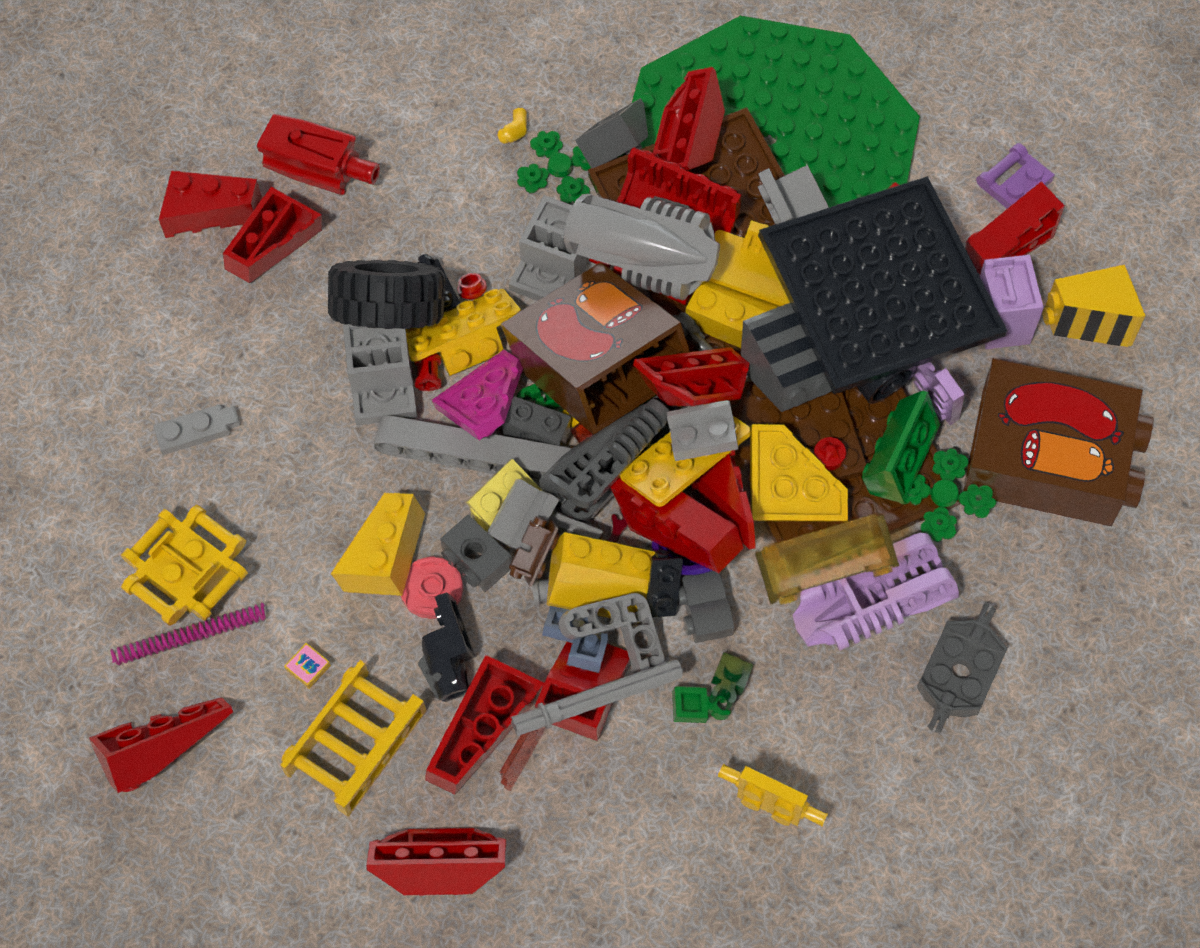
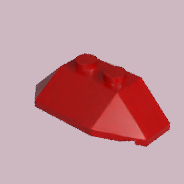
M713 67L688 72L684 77L685 82L676 89L664 107L653 149V154L657 158L666 162H675L685 170L693 169L713 160L725 112L716 70Z
M728 347L635 359L633 365L649 389L663 403L671 406H696L741 399L750 363L733 348Z
M476 828L406 829L388 835L382 840L370 841L366 867L367 871L404 896L473 894L505 868L506 839L496 838L492 834Z

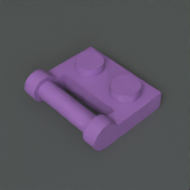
M1016 143L1010 148L1007 156L988 172H982L976 178V182L1004 207L1009 208L1039 182L1042 181L1046 186L1050 184L1055 174L1029 155L1027 149L1022 144ZM1016 162L1022 165L1003 184L998 185L995 182Z

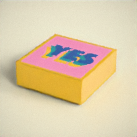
M305 643L284 665V668L310 689L329 669L331 664L320 653Z

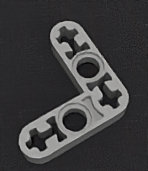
M631 593L573 608L563 613L560 617L559 629L566 638L571 640L621 628L634 674L666 663L649 604L640 594ZM636 605L638 611L629 613L627 607ZM600 608L607 609L611 614V621L608 625H604L598 620L597 613ZM588 617L589 623L578 628H571L570 621ZM642 621L643 625L632 628L631 624ZM637 632H643L648 638V646L645 649L639 648L635 642ZM651 652L652 657L641 660L640 656Z

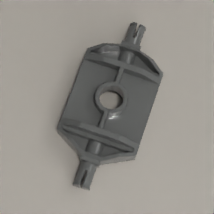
M983 604L977 620L946 622L924 673L917 685L919 692L924 700L934 708V715L928 724V728L933 731L937 720H939L935 732L941 733L946 719H949V716L964 718L979 714L1008 649L989 626L996 612V609L991 606L988 615L985 616L989 604ZM957 664L964 665L968 668L970 675L964 679L957 678L952 672V667Z

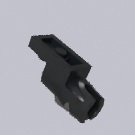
M445 592L435 597L438 607L434 608L439 624L445 627L422 637V651L424 655L418 662V666L432 692L442 702H448L465 695L469 684L466 666L462 662L475 658L457 602L453 596Z

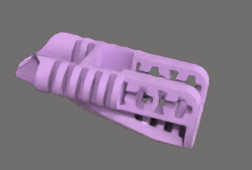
M927 533L914 534L871 554L866 549L861 551L862 558L854 554L851 556L852 562L848 563L846 558L840 560L841 567L839 568L835 563L829 565L830 572L822 568L819 570L820 576L818 577L815 576L814 572L804 576L801 585L800 604L793 613V619L797 633L808 647L819 644H836L840 651L849 647L848 640L852 639L854 644L859 643V635L863 634L865 639L871 637L870 630H874L877 635L882 633V625L887 630L893 628V620L900 625L904 623L903 617L929 611L950 600L959 598L957 583L947 568H943L937 548ZM931 561L934 570H931L927 562ZM922 566L924 573L919 575L916 568ZM910 572L912 577L907 579L905 574ZM899 578V582L894 583V580Z

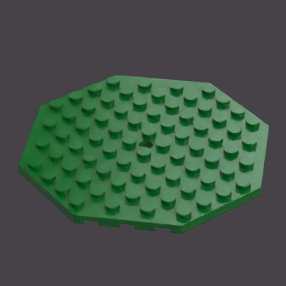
M740 15L640 69L632 103L640 98L644 103L648 137L640 143L642 148L655 144L664 107L676 89L685 82L684 77L690 71L713 67L716 70L725 110L724 116L747 107L763 137L771 135L776 140L774 144L768 146L784 175L786 176L808 165L828 207L886 190L895 182L901 185L908 181L920 116L850 34ZM623 153V154H621V155H619V156H617V157L619 158V157H622V156H624V155H626V154Z

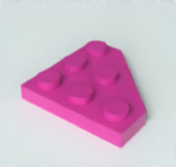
M502 350L433 398L432 402L436 410L480 441L504 424L523 367L518 358L506 350Z

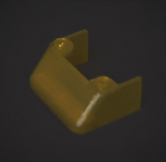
M882 512L869 514L758 548L755 552L770 605L777 603V600L779 605L798 600L797 594L806 589L863 572H873L874 577L893 572L892 567L899 566Z

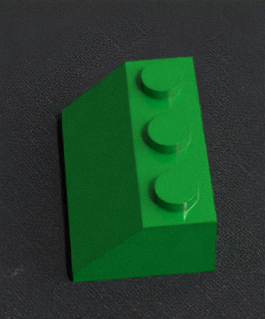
M922 390L899 400L895 411L890 412L887 419V428L883 436L878 438L874 456L871 462L865 465L862 474L863 481L870 495L905 503L940 426L927 391Z

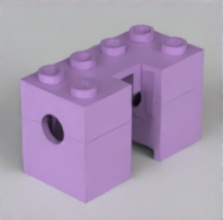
M1030 255L984 260L980 278L1008 330L1005 337L984 343L985 348L994 349L1031 344L1044 307Z

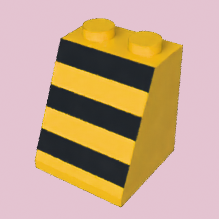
M1125 264L1055 279L1051 291L1048 293L1045 308L1042 310L1044 323L1047 326L1050 325L1054 336L1124 347L1133 345L1146 316Z

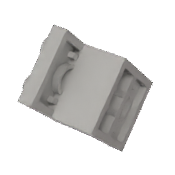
M808 165L776 181L769 168L758 173L763 183L758 186V189L775 225L829 208Z
M543 195L519 240L521 261L508 284L510 291L538 301L583 273L587 265V257L570 253L566 249L564 242L565 225L573 205Z
M343 324L347 374L353 394L356 426L380 423L381 417L387 415L407 419L417 418L406 329L367 328Z

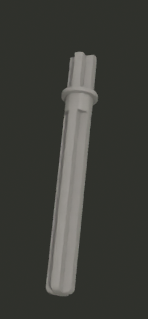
M672 660L546 705L539 703L538 708L512 716V727L517 736L542 727L549 729L553 723L678 680L682 677V667L678 660Z

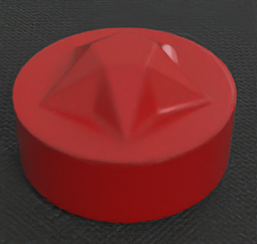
M826 437L818 441L813 455L828 471L836 470L845 461L846 448L840 440Z

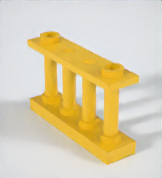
M359 660L355 667L351 666L347 669L341 679L342 684L296 745H291L286 749L280 764L284 774L289 778L292 777L297 769H300L335 793L334 803L338 811L347 817L351 815L426 713L424 701L416 695L412 694L408 701L400 702L366 680L369 672L366 664ZM357 689L394 713L395 719L388 728L379 727L346 705ZM337 716H340L375 739V746L369 754H360L326 731ZM317 742L355 766V773L349 781L344 780L342 782L306 758Z

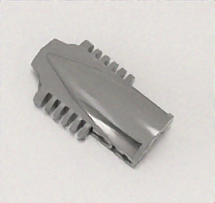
M582 194L571 207L564 230L565 246L570 253L623 268L621 278L636 287L642 286L646 290L652 289L656 293L662 292L663 295L672 296L679 300H685L703 281H709L718 264L720 244L715 241L709 214L700 211L695 212L693 209H685L682 206H675L671 203L666 204L664 201H656L650 197L644 200L639 209L594 195Z

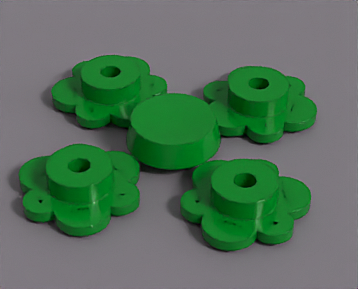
M538 132L537 137L531 139L530 147L536 150L538 157L546 156L549 158L547 169L539 168L537 164H530L529 167H520L517 171V176L519 177L517 180L518 186L525 187L528 193H536L539 188L543 189L547 186L546 180L550 173L555 177H564L561 185H558L556 188L557 193L560 194V201L567 204L575 203L576 199L582 194H590V188L584 185L582 178L574 179L571 176H567L571 173L573 166L581 167L584 171L591 169L579 146L573 148V156L570 159L568 155L558 153V150L563 148V142L560 141L558 132Z
M953 448L948 449L947 452L938 451L934 454L933 461L935 464L932 470L935 474H940L941 480L936 482L930 490V487L925 484V477L917 475L912 485L914 488H911L904 503L908 504L911 502L913 505H919L922 499L930 495L932 501L940 506L934 512L928 511L924 514V522L920 528L922 533H927L935 542H940L942 538L952 539L956 534L954 526L957 519L949 515L948 510L944 507H950L959 500V503L965 506L964 512L967 515L975 514L978 518H986L989 515L990 509L996 505L995 499L992 498L993 491L987 485L978 487L975 484H971L968 486L967 491H963L959 495L958 488L953 481L955 478L964 477L968 458L963 454H958Z

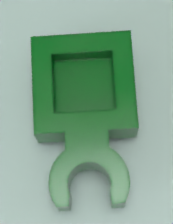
M675 686L672 690L673 722L706 723L708 715L717 720H726L731 712L730 710H722L718 707L717 703H727L726 698L722 696H717L714 703H710L709 697H707V688Z

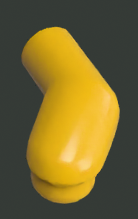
M515 108L513 110V121L499 129L497 133L501 143H513L526 135L527 111L524 108Z

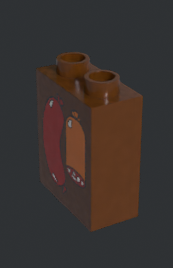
M601 262L501 323L513 356L519 359L523 367L522 373L593 435L656 395L649 389L634 367L635 359L690 352L681 322Z
M993 358L983 386L963 491H967L968 486L971 484H975L978 487L987 485L992 489V498L997 502L1112 527L1122 506L1138 507L1144 487L1145 471L1130 468L1133 451L1140 453L1147 451L1153 429L1154 417L1139 414L1143 390Z

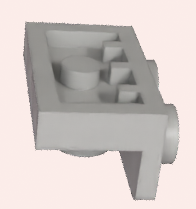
M725 400L667 412L675 461L739 449L730 401Z

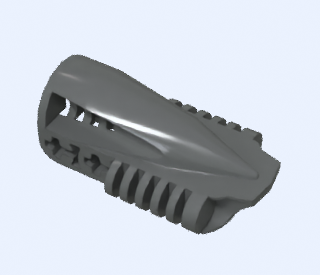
M656 395L649 402L636 407L598 433L591 434L561 456L540 478L539 485L542 491L550 493L559 499L556 508L565 516L582 523H587L613 497L614 494L610 487L620 478V475L629 467L630 463L670 432L667 412L674 411L671 405L663 403ZM576 505L586 508L587 513L584 511L575 512Z

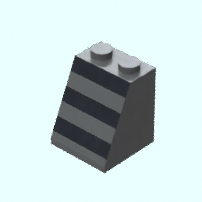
M790 303L743 321L741 356L750 363L747 376L781 412L832 391Z

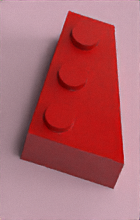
M171 171L158 219L165 238L175 237L176 233L192 231L193 233L202 232L204 228L216 226L226 228L243 225L262 200L258 181L253 178Z
M270 187L223 252L224 269L251 283L321 232L322 214Z

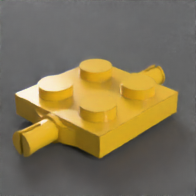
M723 764L717 777L735 784V787L738 788L737 798L742 799L741 803L745 807L754 811H759V809L772 814V819L782 825L789 826L791 823L798 826L800 820L804 818L821 827L825 823L828 813L810 806V803L807 802L808 795L745 766L744 770L739 772Z

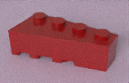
M621 477L610 487L630 531L718 574L744 549L739 536L740 531L733 522L722 518L682 491L664 506L658 507L623 482Z
M485 655L426 769L425 781L455 795L513 729L511 717L529 711L536 703L544 682Z

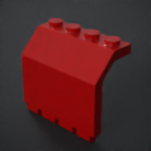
M633 147L628 154V173L620 196L616 201L639 209L647 197L654 198V196L689 206V209L695 210V212L700 211L709 214L710 223L715 234L717 230L732 233L740 212L741 194L729 186H721L710 181L702 174L691 173L675 162H666L657 158L650 151H642ZM589 258V262L591 263H600V261ZM601 262L602 264H604V265H605L606 267H608L609 269H610V267L612 266V265H610V264ZM614 266L613 272L622 276L623 268ZM694 292L688 295L685 300H679L672 296L666 297L687 305Z

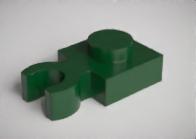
M723 652L711 681L716 686H714L709 696V702L713 704L717 696H722L727 700L725 709L729 711L736 700L737 694L742 695L753 664Z

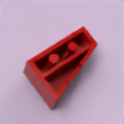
M1042 181L982 230L973 233L967 239L965 249L979 275L981 274L984 260L1027 255L1054 238L1065 205Z

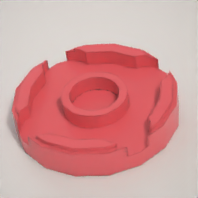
M430 556L418 559L412 563L403 595L401 596L402 602L411 613L421 618L435 619L434 608L438 607L435 597L445 592L453 596L457 605L459 604L464 587L460 572L457 568L449 565V561L444 558Z

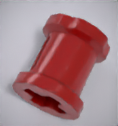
M435 353L419 361H414V364L417 366V378L414 380V387L420 391L440 389L441 379L438 378V367L441 365L440 355Z

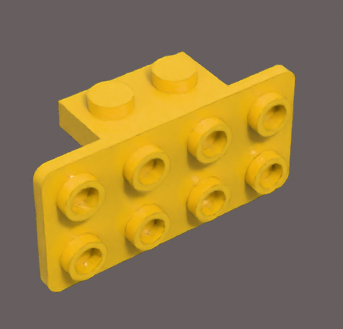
M751 220L745 238L717 230L714 235L715 241L720 244L718 264L709 281L779 306L790 303L758 237L759 230L769 226Z
M492 289L478 299L461 302L455 309L445 312L438 324L424 326L423 328L406 329L410 360L419 361L439 352L449 376L486 361L504 350L496 327L519 313L521 309L504 289Z
M733 416L737 442L740 445L750 437L751 430L748 425ZM669 432L632 461L620 477L623 482L654 505L661 507L731 451L675 461L671 433Z

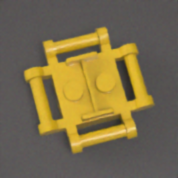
M195 505L189 510L183 522L176 519L168 510L163 509L157 515L158 520L131 549L126 548L120 555L125 562L137 570L123 581L121 588L129 595L134 594L162 615L161 619L169 626L175 624L186 611L190 614L192 612L201 620L206 621L212 614V608L238 580L242 581L248 575L243 566L233 561L244 548L246 540L239 534L233 535L206 515V510L199 505ZM198 525L202 526L226 544V548L222 552L193 530ZM167 528H170L173 532L167 531L150 549L148 552L150 557L144 562L140 557ZM148 581L175 603L168 605L143 584Z

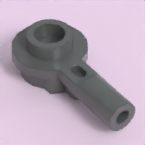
M681 312L679 315L673 316L681 322L685 339L691 341L698 348V351L714 349L704 340L705 336L700 332L699 326L688 314Z

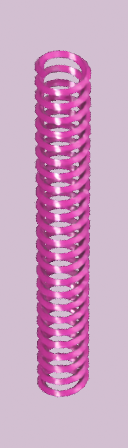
M261 602L260 612L258 605L255 604V614L249 606V617L243 608V619L240 612L236 610L237 622L233 613L230 612L231 624L226 614L223 615L224 624L220 616H217L218 627L214 618H211L212 629L208 620L204 621L206 632L199 621L200 634L196 625L192 624L194 637L189 626H186L187 637L183 628L180 627L181 640L177 631L173 630L175 642L168 631L169 645L163 633H161L162 645L158 636H154L156 648L151 637L148 638L150 650L146 641L142 639L144 653L138 641L135 642L137 654L133 644H129L131 656L126 645H123L125 659L120 647H117L119 661L114 650L111 649L112 663L116 662L120 666L122 662L127 664L128 659L133 662L134 657L139 660L141 656L146 658L147 653L152 656L153 651L158 654L160 650L165 652L166 648L171 650L172 645L177 648L178 643L184 646L185 642L187 644H190L191 640L196 642L197 637L199 640H202L203 635L207 639L210 634L214 637L216 632L221 635L222 630L227 633L228 627L233 631L234 625L239 629L241 624L246 627L247 622L252 625L253 620L258 623L259 617L264 621L265 605Z

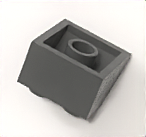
M642 99L636 100L597 122L575 139L591 168L617 159V156L623 153L627 155L633 147L639 150L642 148L640 143L648 137Z

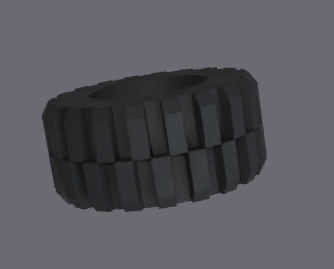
M356 260L336 263L328 272V314L335 322L345 325L350 324L356 327L410 329L433 326L438 324L444 316L445 275L439 267L408 261Z

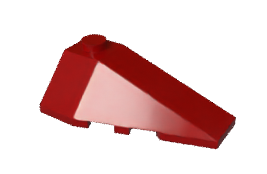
M220 697L184 707L179 710V716L176 717L158 714L151 716L150 722L147 725L133 728L132 723L129 722L89 737V740L110 785L117 793L131 792L139 788L141 783L153 778L233 713L231 705Z

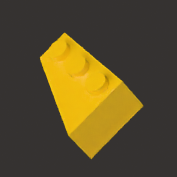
M384 493L331 572V575L344 592L403 595L425 512L414 494Z

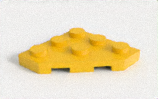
M752 424L750 426L751 513L754 521H848V489L792 435L793 433L785 425Z

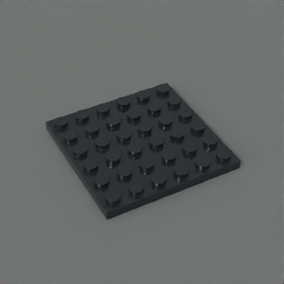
M928 176L759 230L758 237L833 394L1005 337L1008 332Z

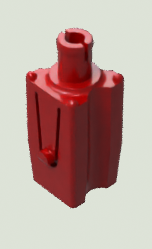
M273 114L257 143L258 151L263 153V167L293 180L339 195L345 194V187L351 178L374 185L380 173L378 163L359 158V154L354 149L356 141L354 135L302 119Z

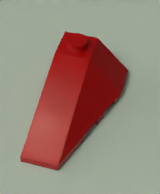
M732 450L691 483L690 488L691 491H697L699 500L705 507L722 518L730 520L738 527L740 539L749 550L756 549L754 520L746 491L743 492L740 468L736 466L734 457L730 458V456L735 455V450Z

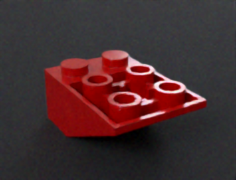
M566 642L544 682L535 708H538L539 703L546 705L623 678L630 663L628 652L607 644L600 671L597 673L567 665L573 643ZM613 703L564 719L552 725L598 741Z

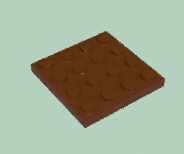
M745 381L741 399L730 400L733 416L749 427L752 424L785 425L793 433L792 435L812 454H814L815 446L821 439L833 437L840 440L846 448L845 461L840 468L829 472L839 481L862 476L866 462L842 392L833 394L831 391L826 395L819 396L781 412L753 381ZM748 437L738 445L739 449L735 450V455L731 457H734L736 466L740 468L743 492L746 491L749 504H751L750 437Z

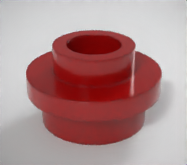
M477 273L466 274L458 281V294L465 299H478L487 289L486 281Z

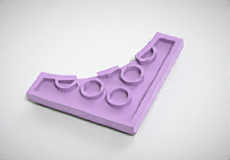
M930 362L917 366L914 374L915 381H913L918 391L923 390L929 393L938 419L941 422L946 420L949 426L960 419L964 400L963 391L946 368L933 373L936 369Z

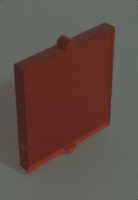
M538 730L520 735L500 770L501 784L504 785L506 790H512L539 743L537 738Z

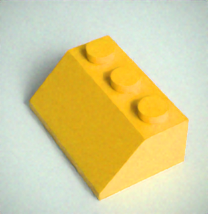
M703 281L691 297L686 307V314L695 321L701 332L741 348L743 321L780 306L711 281Z
M564 532L559 537L555 548L551 551L546 605L571 610L631 593L640 594L647 599L651 560L655 552ZM630 605L627 607L629 613H635L638 611L636 605ZM600 608L598 610L597 616L611 618V614L607 609Z

